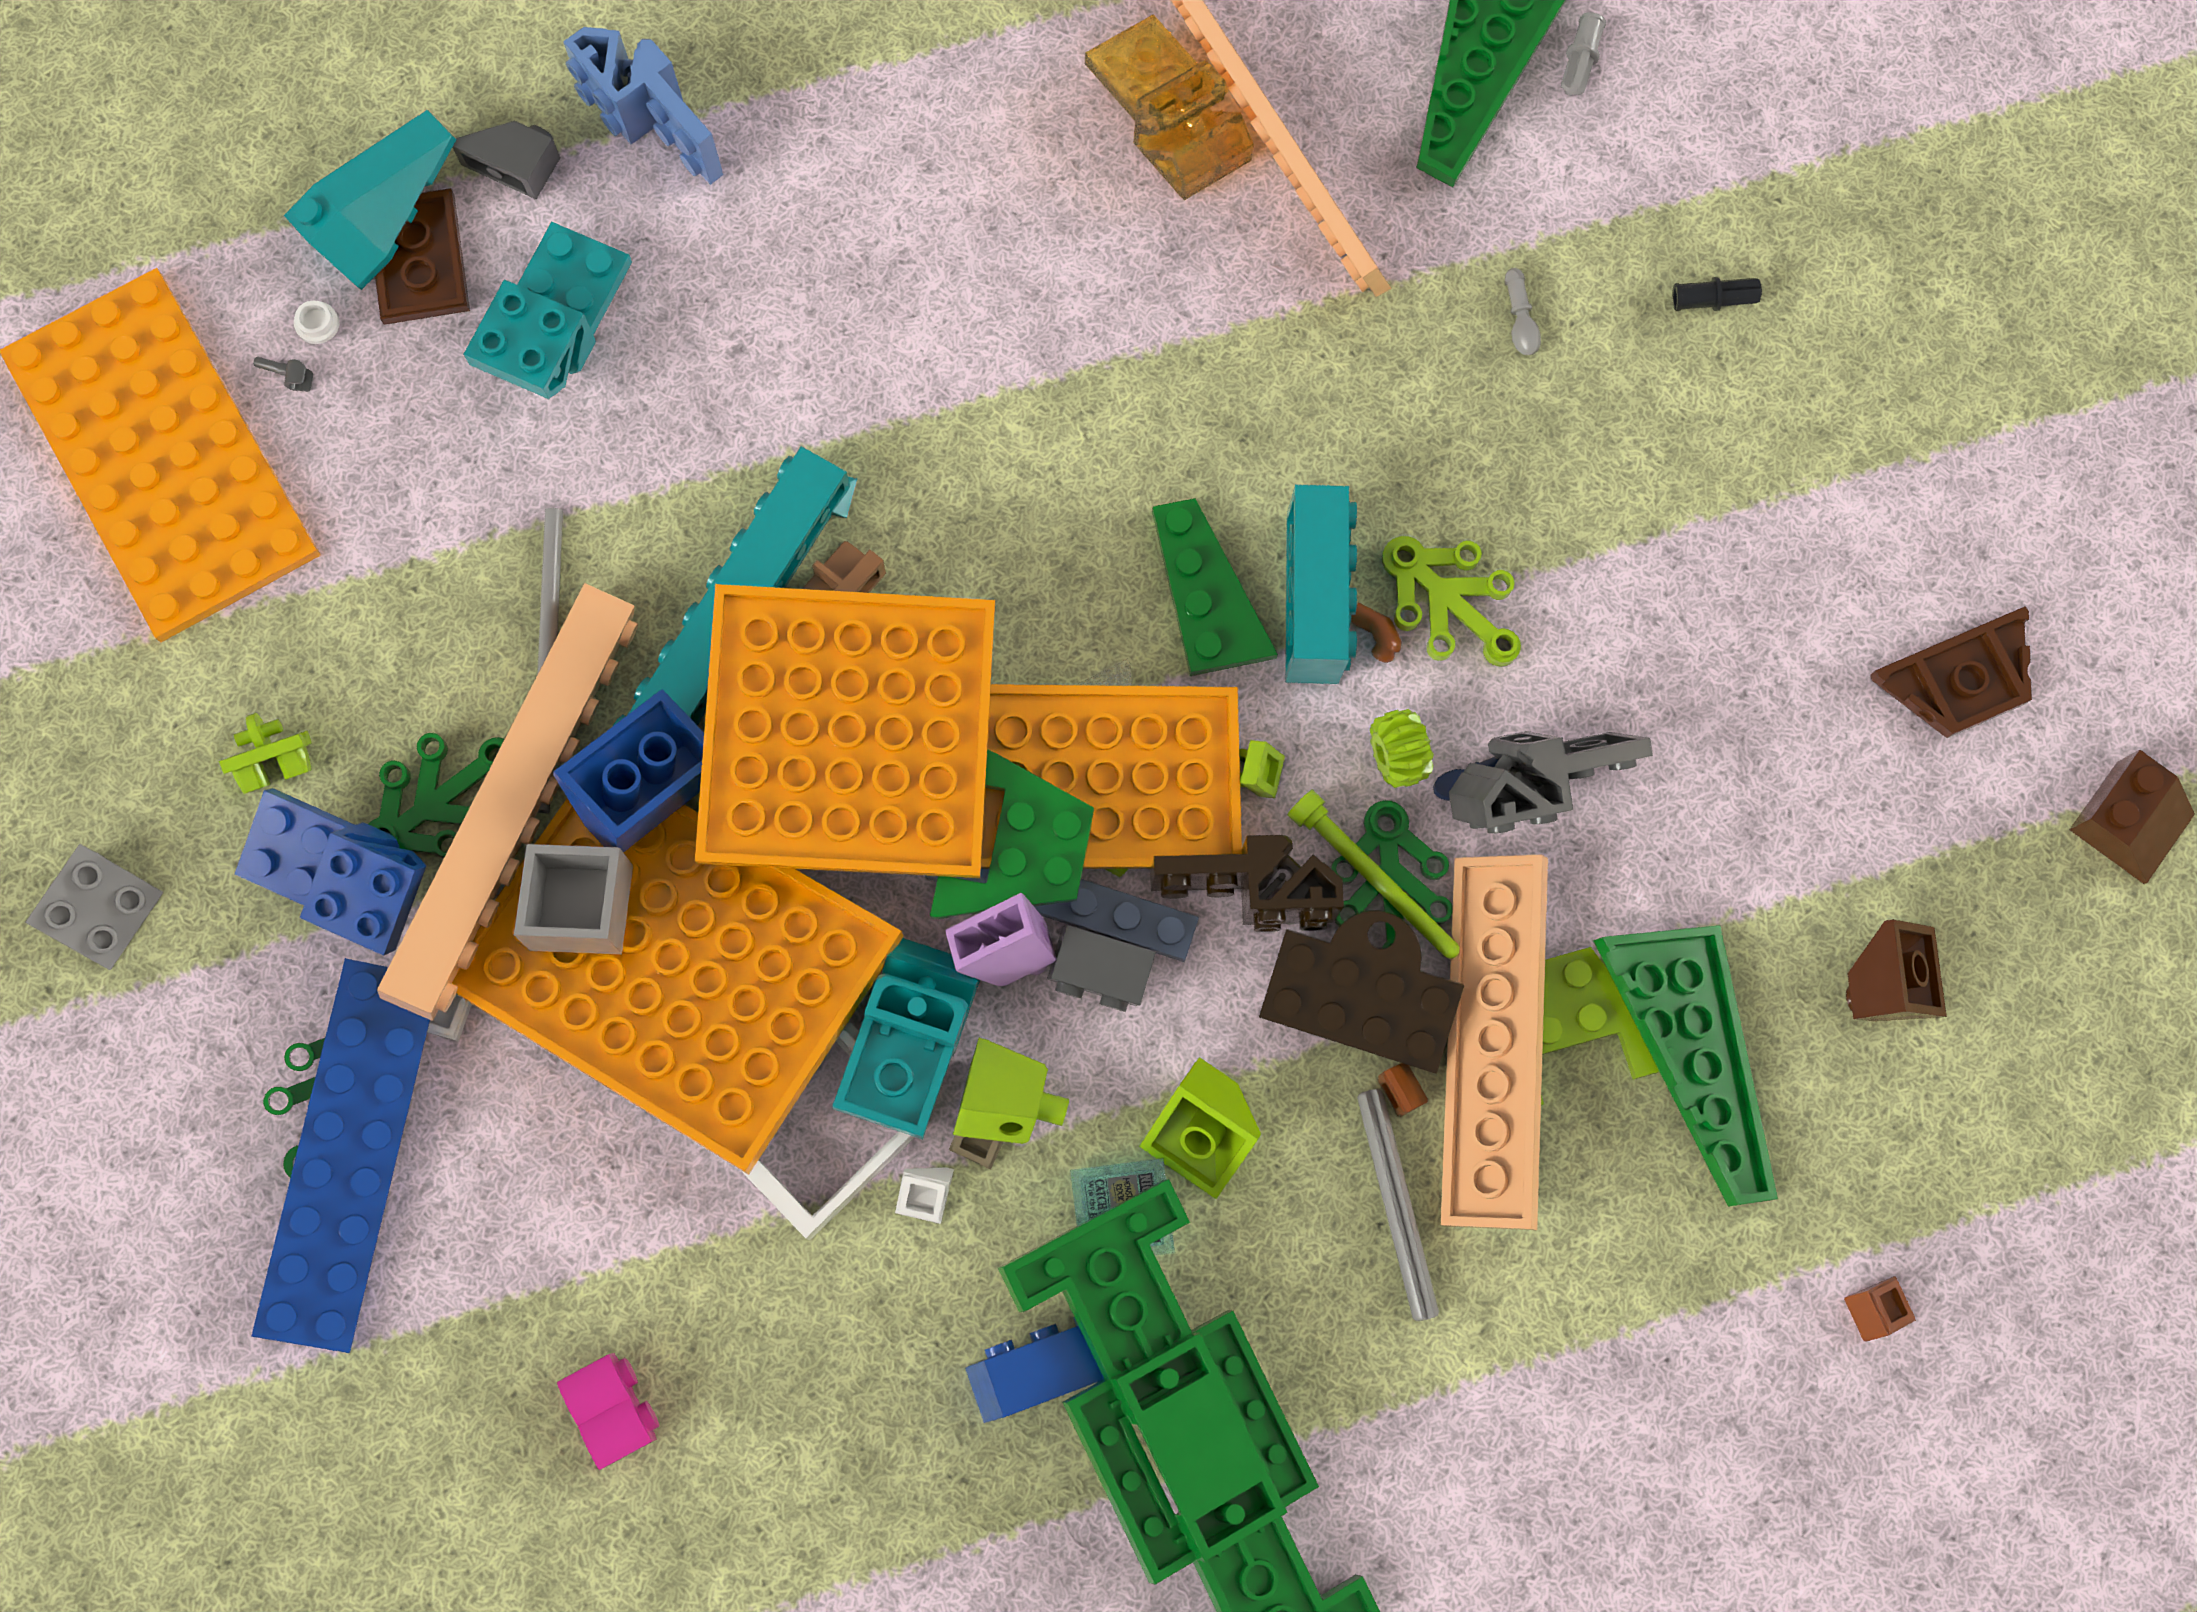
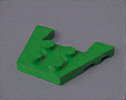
M987 749L985 788L1005 791L987 883L938 876L930 917L934 919L979 914L1019 893L1024 894L1034 907L1077 901L1094 807Z

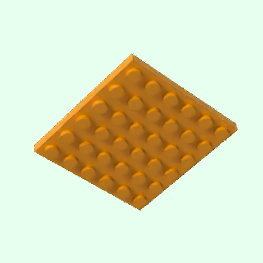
M715 584L695 862L697 864L980 878L995 600Z

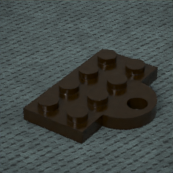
M1368 910L1357 913L1345 920L1335 931L1331 942L1286 928L1259 1018L1437 1074L1464 984L1421 971V948L1412 928L1403 919L1392 913ZM1376 922H1387L1395 930V939L1388 947L1378 948L1371 944L1368 939L1369 928Z

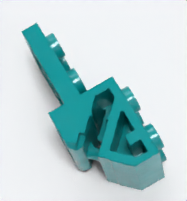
M551 221L518 284L503 280L463 354L468 364L544 398L550 399L566 387L568 373L574 374L581 371L596 343L594 334L632 264L630 255Z
M902 938L899 945L887 955L882 974L878 975L864 1012L863 1023L832 1108L923 1139L952 1056L954 1057L980 980L957 972L952 954Z

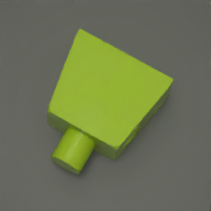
M979 1037L970 1064L953 1135L1024 1144L1029 1142L1036 1120L1062 1126L1069 1099L1043 1092L1048 1072L1045 1064Z

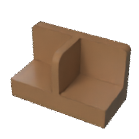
M844 541L824 564L818 560L812 565L814 576L802 589L870 593L886 574L884 560L871 550L864 555L851 543Z

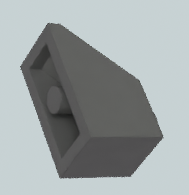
M511 121L458 137L452 147L462 166L535 200L561 158L554 143V138L548 131L537 125L527 127L517 121Z

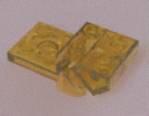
M1154 14L1085 52L1084 64L1135 120L1133 143L1184 201L1252 160L1254 144L1241 112L1212 111L1210 107L1224 100L1225 94L1229 91L1226 81L1207 60L1198 64Z

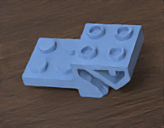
M583 27L563 41L569 57L565 64L577 81L574 84L575 90L589 107L594 103L603 112L600 114L601 120L614 136L621 133L630 144H633L654 128L660 139L668 147L674 143L682 152L679 155L680 159L693 176L701 174L710 185L723 176L712 133L683 102L672 62L651 39H641L637 43L633 60L628 59L620 32L617 30Z

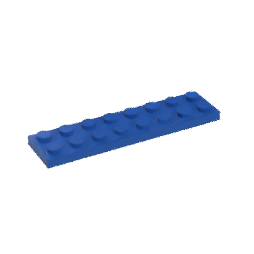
M347 958L344 960L251 1337L350 1353L430 1023V1020L380 999L377 989L388 969L386 966Z

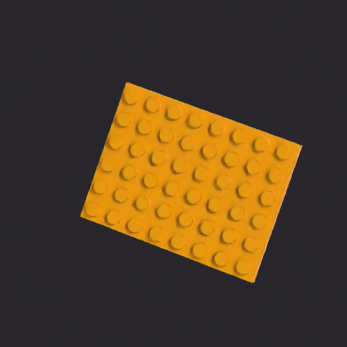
M568 798L535 843L538 845L604 847L584 826ZM683 805L624 852L633 864L622 955L529 951L514 936L524 867L523 860L509 886L505 885L495 899L500 904L490 926L486 928L481 925L473 940L479 946L472 963L467 970L459 968L452 982L453 985L458 987L456 995L748 1175L884 968L887 955L899 945L904 937L902 931L796 869L697 864L695 862L698 812Z

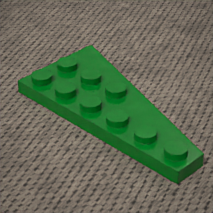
M1449 0L1416 166L1417 169L1452 188L1455 186L1567 0Z
M1721 925L1605 936L1593 940L1728 1207L1778 1199Z

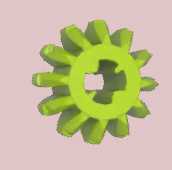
M1397 709L1384 713V716L1375 718L1374 723L1370 727L1372 737L1370 743L1373 747V757L1376 759L1378 770L1382 772L1383 780L1397 788L1419 784V781L1428 779L1434 767L1432 762L1434 754L1430 747L1431 740L1427 736L1426 726L1421 723L1420 716L1409 709L1402 711Z

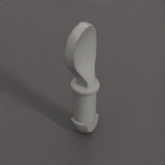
M1511 268L1505 275V285L1508 287L1511 300L1512 315H1517L1511 331L1512 341L1520 353L1523 355H1533L1539 350L1541 345L1540 330L1538 324L1529 315L1532 305L1528 301L1524 283L1525 276L1521 270Z

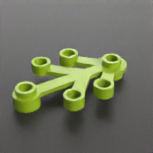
M1395 537L1387 543L1382 553V563L1385 570L1396 578L1397 609L1394 613L1395 625L1403 631H1411L1419 625L1422 619V610L1415 603L1416 581L1428 592L1430 639L1427 642L1426 650L1432 659L1437 661L1446 660L1455 649L1454 637L1448 630L1447 610H1449L1484 642L1483 654L1489 663L1499 667L1508 666L1513 663L1521 650L1519 637L1509 629H1497L1462 597L1490 596L1495 600H1503L1510 595L1514 588L1513 576L1505 570H1497L1489 577L1440 578L1429 567L1456 565L1457 568L1464 571L1472 570L1481 559L1482 552L1479 545L1473 541H1463L1456 548H1424L1413 537ZM1399 551H1408L1412 555L1413 560L1403 562L1398 558L1397 553ZM1460 551H1471L1474 555V560L1470 562L1464 561L1460 557ZM1496 579L1503 580L1507 585V590L1499 591L1495 589L1492 581ZM1403 610L1412 611L1416 618L1415 621H1404L1400 616V612ZM1435 640L1445 641L1448 645V651H1437L1433 646V642ZM1496 640H1507L1511 645V650L1501 651L1496 645Z

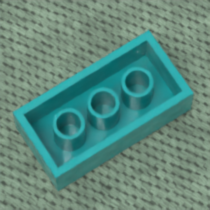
M1297 484L1294 486L1286 521L1285 683L1339 684L1344 671H1350L1351 658L1356 657L1357 633L1356 631H1349L1351 625V615L1356 614L1357 589L1350 588L1349 586L1351 572L1356 571L1357 546L1350 544L1351 529L1356 528L1357 503L1349 502V486Z

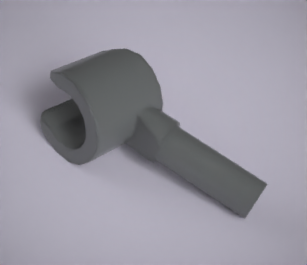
M258 356L255 357L253 362L255 367L284 375V386L286 388L305 392L311 390L313 372L307 369L301 361L292 359L286 364Z

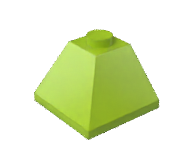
M1199 1057L1139 1147L1217 1199L1261 1136V1132L1238 1083Z

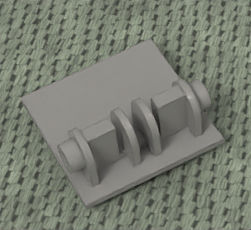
M79 844L25 923L111 970L163 892L109 861V859Z

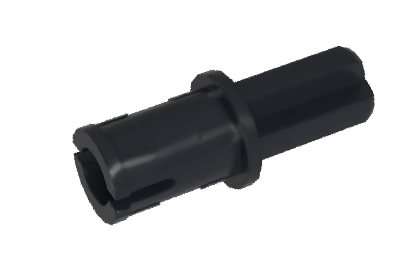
M1712 277L1710 282L1674 283L1672 290L1673 305L1676 311L1712 307L1713 311H1720L1721 306L1756 304L1760 302L1762 296L1761 281L1758 278L1720 281L1719 277Z

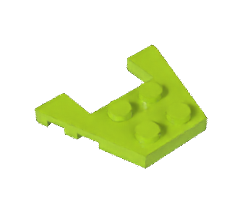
M1592 947L1545 959L1542 1055L1617 1034L1633 1080L1659 1073L1608 969ZM1541 1095V1106H1542V1105H1544V1101H1543V1098H1542V1095Z

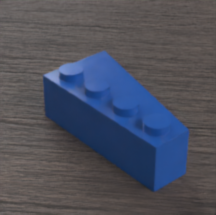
M1075 1317L1073 1319L1076 1327L1060 1333L1056 1324L1029 1333L1032 1343L1016 1349L1012 1340L985 1349L986 1360L965 1368L984 1423L1007 1417L1104 1379Z

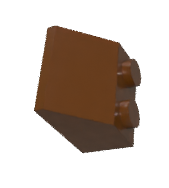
M2138 750L2115 764L2069 830L2137 880L2146 884L2195 813L2178 776L2142 750Z

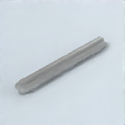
M1381 1089L1368 1090L1360 1093L1357 1099L1412 1318L1415 1321L1435 1318L1438 1316L1439 1310L1384 1094Z

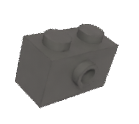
M1066 925L1062 927L1055 950L1056 960L1051 964L1047 980L1057 982L1055 989L1057 992L1082 999L1084 991L1101 996L1100 1005L1126 1012L1128 1004L1133 1006L1141 1005L1156 952Z

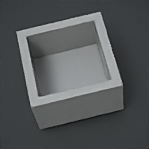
M527 844L514 936L529 951L622 955L633 864L621 848Z

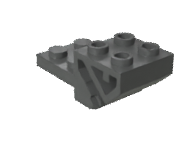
M1528 731L1494 737L1489 741L1488 747L1489 752L1498 760L1495 767L1475 763L1468 764L1449 791L1452 818L1469 823L1472 829L1487 828V833L1512 831L1515 829V822L1530 820V824H1545L1557 821V813L1573 810L1569 779L1591 777L1595 775L1594 768L1607 765L1609 770H1624L1636 767V759L1653 756L1651 739L1649 737L1606 732L1563 741V737Z

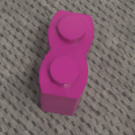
M615 1353L608 1354L557 1382L563 1400L599 1470L657 1440L653 1430L659 1427L658 1419L647 1401L640 1404L632 1386L637 1384L638 1380L631 1364L625 1357L619 1360Z

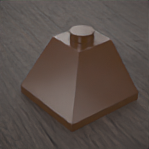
M1895 919L1884 921L1847 973L1849 986L1846 990V1000L1848 1007L1853 1013V1019L1891 1021L1947 1017L1935 927Z

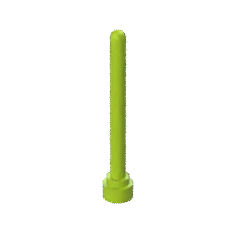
M1313 789L1306 793L1287 815L1300 828L1303 825L1309 830L1314 828L1444 957L1448 959L1455 958L1460 951L1459 945L1327 816L1329 811L1323 806L1325 801Z

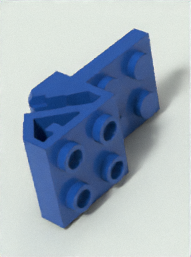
M271 788L264 790L235 875L304 905L300 915L301 919L384 956L395 951L426 865L413 851L400 849L396 838L389 833L364 822L356 825Z

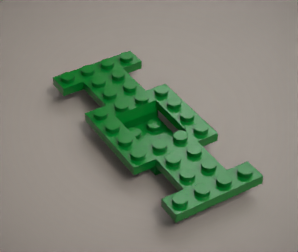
M1169 1179L1147 1188L998 1267L1019 1312H1025L1063 1292L1104 1377L1103 1380L1062 1403L1149 1583L1156 1585L1193 1563L1217 1612H1380L1364 1577L1355 1574L1321 1596L1282 1518L1283 1515L1288 1513L1285 1507L1319 1487L1234 1311L1227 1310L1191 1330L1150 1246L1153 1242L1190 1223ZM1132 1424L1138 1425L1179 1510L1177 1514L1174 1513Z

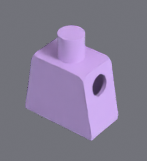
M1022 893L945 930L956 971L996 986H1006L1029 974L1040 975L1046 970L1048 965L1056 960L1055 951L1044 918Z

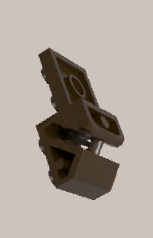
M1248 835L1242 847V854L1154 856L1150 872L1151 891H1161L1162 898L1177 899L1188 897V891L1207 890L1208 897L1219 898L1233 896L1234 889H1241L1243 925H1254V931L1256 932L1280 931L1281 924H1299V928L1302 931L1327 929V923H1333L1344 908L1343 879L1314 854L1300 866L1289 856L1293 849V843L1286 835ZM1280 869H1285L1289 871V873L1291 874V878L1288 881H1286V874L1280 873L1279 876L1267 887L1269 881L1275 876V874ZM1285 880L1282 888L1270 900H1266ZM1265 889L1263 893L1259 896V891Z

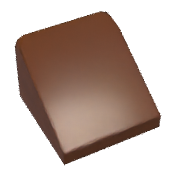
M1400 1063L1378 1076L1377 1080L1397 1116L1400 1115L1402 1117L1428 1102L1426 1094L1409 1065Z
M1896 1276L1844 1298L1859 1333L1865 1342L1889 1336L1916 1321Z

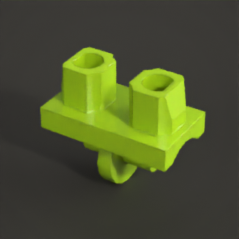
M253 713L246 716L247 730L235 733L234 739L238 747L253 742L256 748L219 761L223 774L232 772L243 794L270 785L262 764L264 760L276 757L285 780L311 771L306 746L312 744L307 730L271 743L269 736L283 732L280 720L276 719L264 724L258 713Z

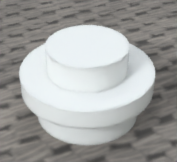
M307 301L300 305L295 313L294 328L304 341L311 344H322L332 339L337 333L339 317L329 304L321 301Z

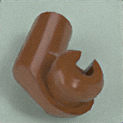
M1358 602L1356 614L1351 615V623L1372 633L1376 642L1371 650L1374 658L1384 663L1393 661L1395 653L1400 652L1402 644L1393 621L1389 617Z

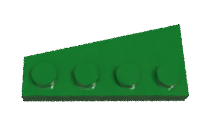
M1196 498L1153 506L1152 515L1190 676L1277 659L1278 654Z

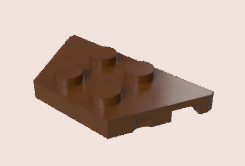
M2024 606L1877 669L1870 674V677L1874 683L1944 737L1954 736L2021 707L2032 700L2031 679L2028 675V666L2031 663L2030 646L2025 645V622L2029 620V611Z

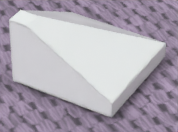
M947 1167L904 1169L895 1213L941 1224L954 1169Z

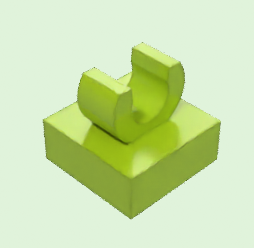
M1250 740L1248 750L1239 749L1240 761L1245 762L1243 772L1240 773V786L1248 788L1259 797L1275 799L1285 756L1266 741Z

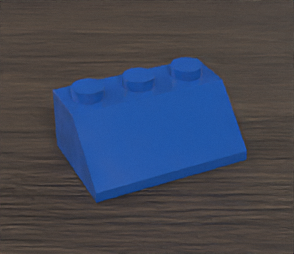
M661 689L553 771V775L584 826L604 847H618L625 852L700 792L704 732Z

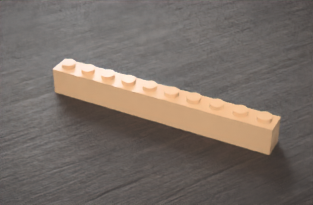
M584 583L377 989L380 999L431 1021L434 1020L438 1010L446 1012L450 1007L458 988L452 982L459 968L467 970L472 963L479 946L473 940L481 925L486 928L490 926L500 904L494 898L501 884L506 886L511 884L520 864V861L514 858L522 843L527 845L532 842L540 825V820L536 819L535 816L542 802L550 805L558 790L559 783L555 779L553 771L559 768L562 762H567L576 754L580 740L574 737L581 723L589 726L600 703L594 697L601 684L605 686L610 685L619 666V662L614 660V657L620 645L626 648L629 647L636 633L638 623L633 621L634 605Z

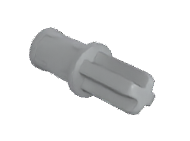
M1587 12L1582 14V17L1579 19L1574 42L1567 48L1566 56L1568 62L1561 82V88L1569 96L1573 94L1582 95L1584 93L1592 66L1599 60L1600 54L1597 49L1603 29L1606 26V20L1597 13Z

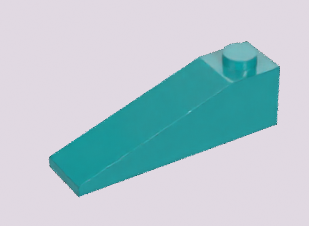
M426 110L313 184L288 210L284 217L312 247L362 290L393 258L399 247L394 243L406 221L412 223L418 212L414 208L415 203L424 187L433 184L457 139L430 111Z

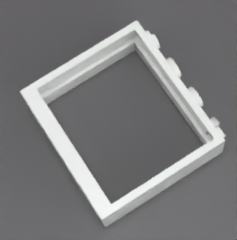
M848 1021L835 1041L849 1056H851L859 1031ZM898 1131L813 1215L760 1160L757 1161L749 1175L745 1172L743 1173L806 1239L811 1240L915 1137Z

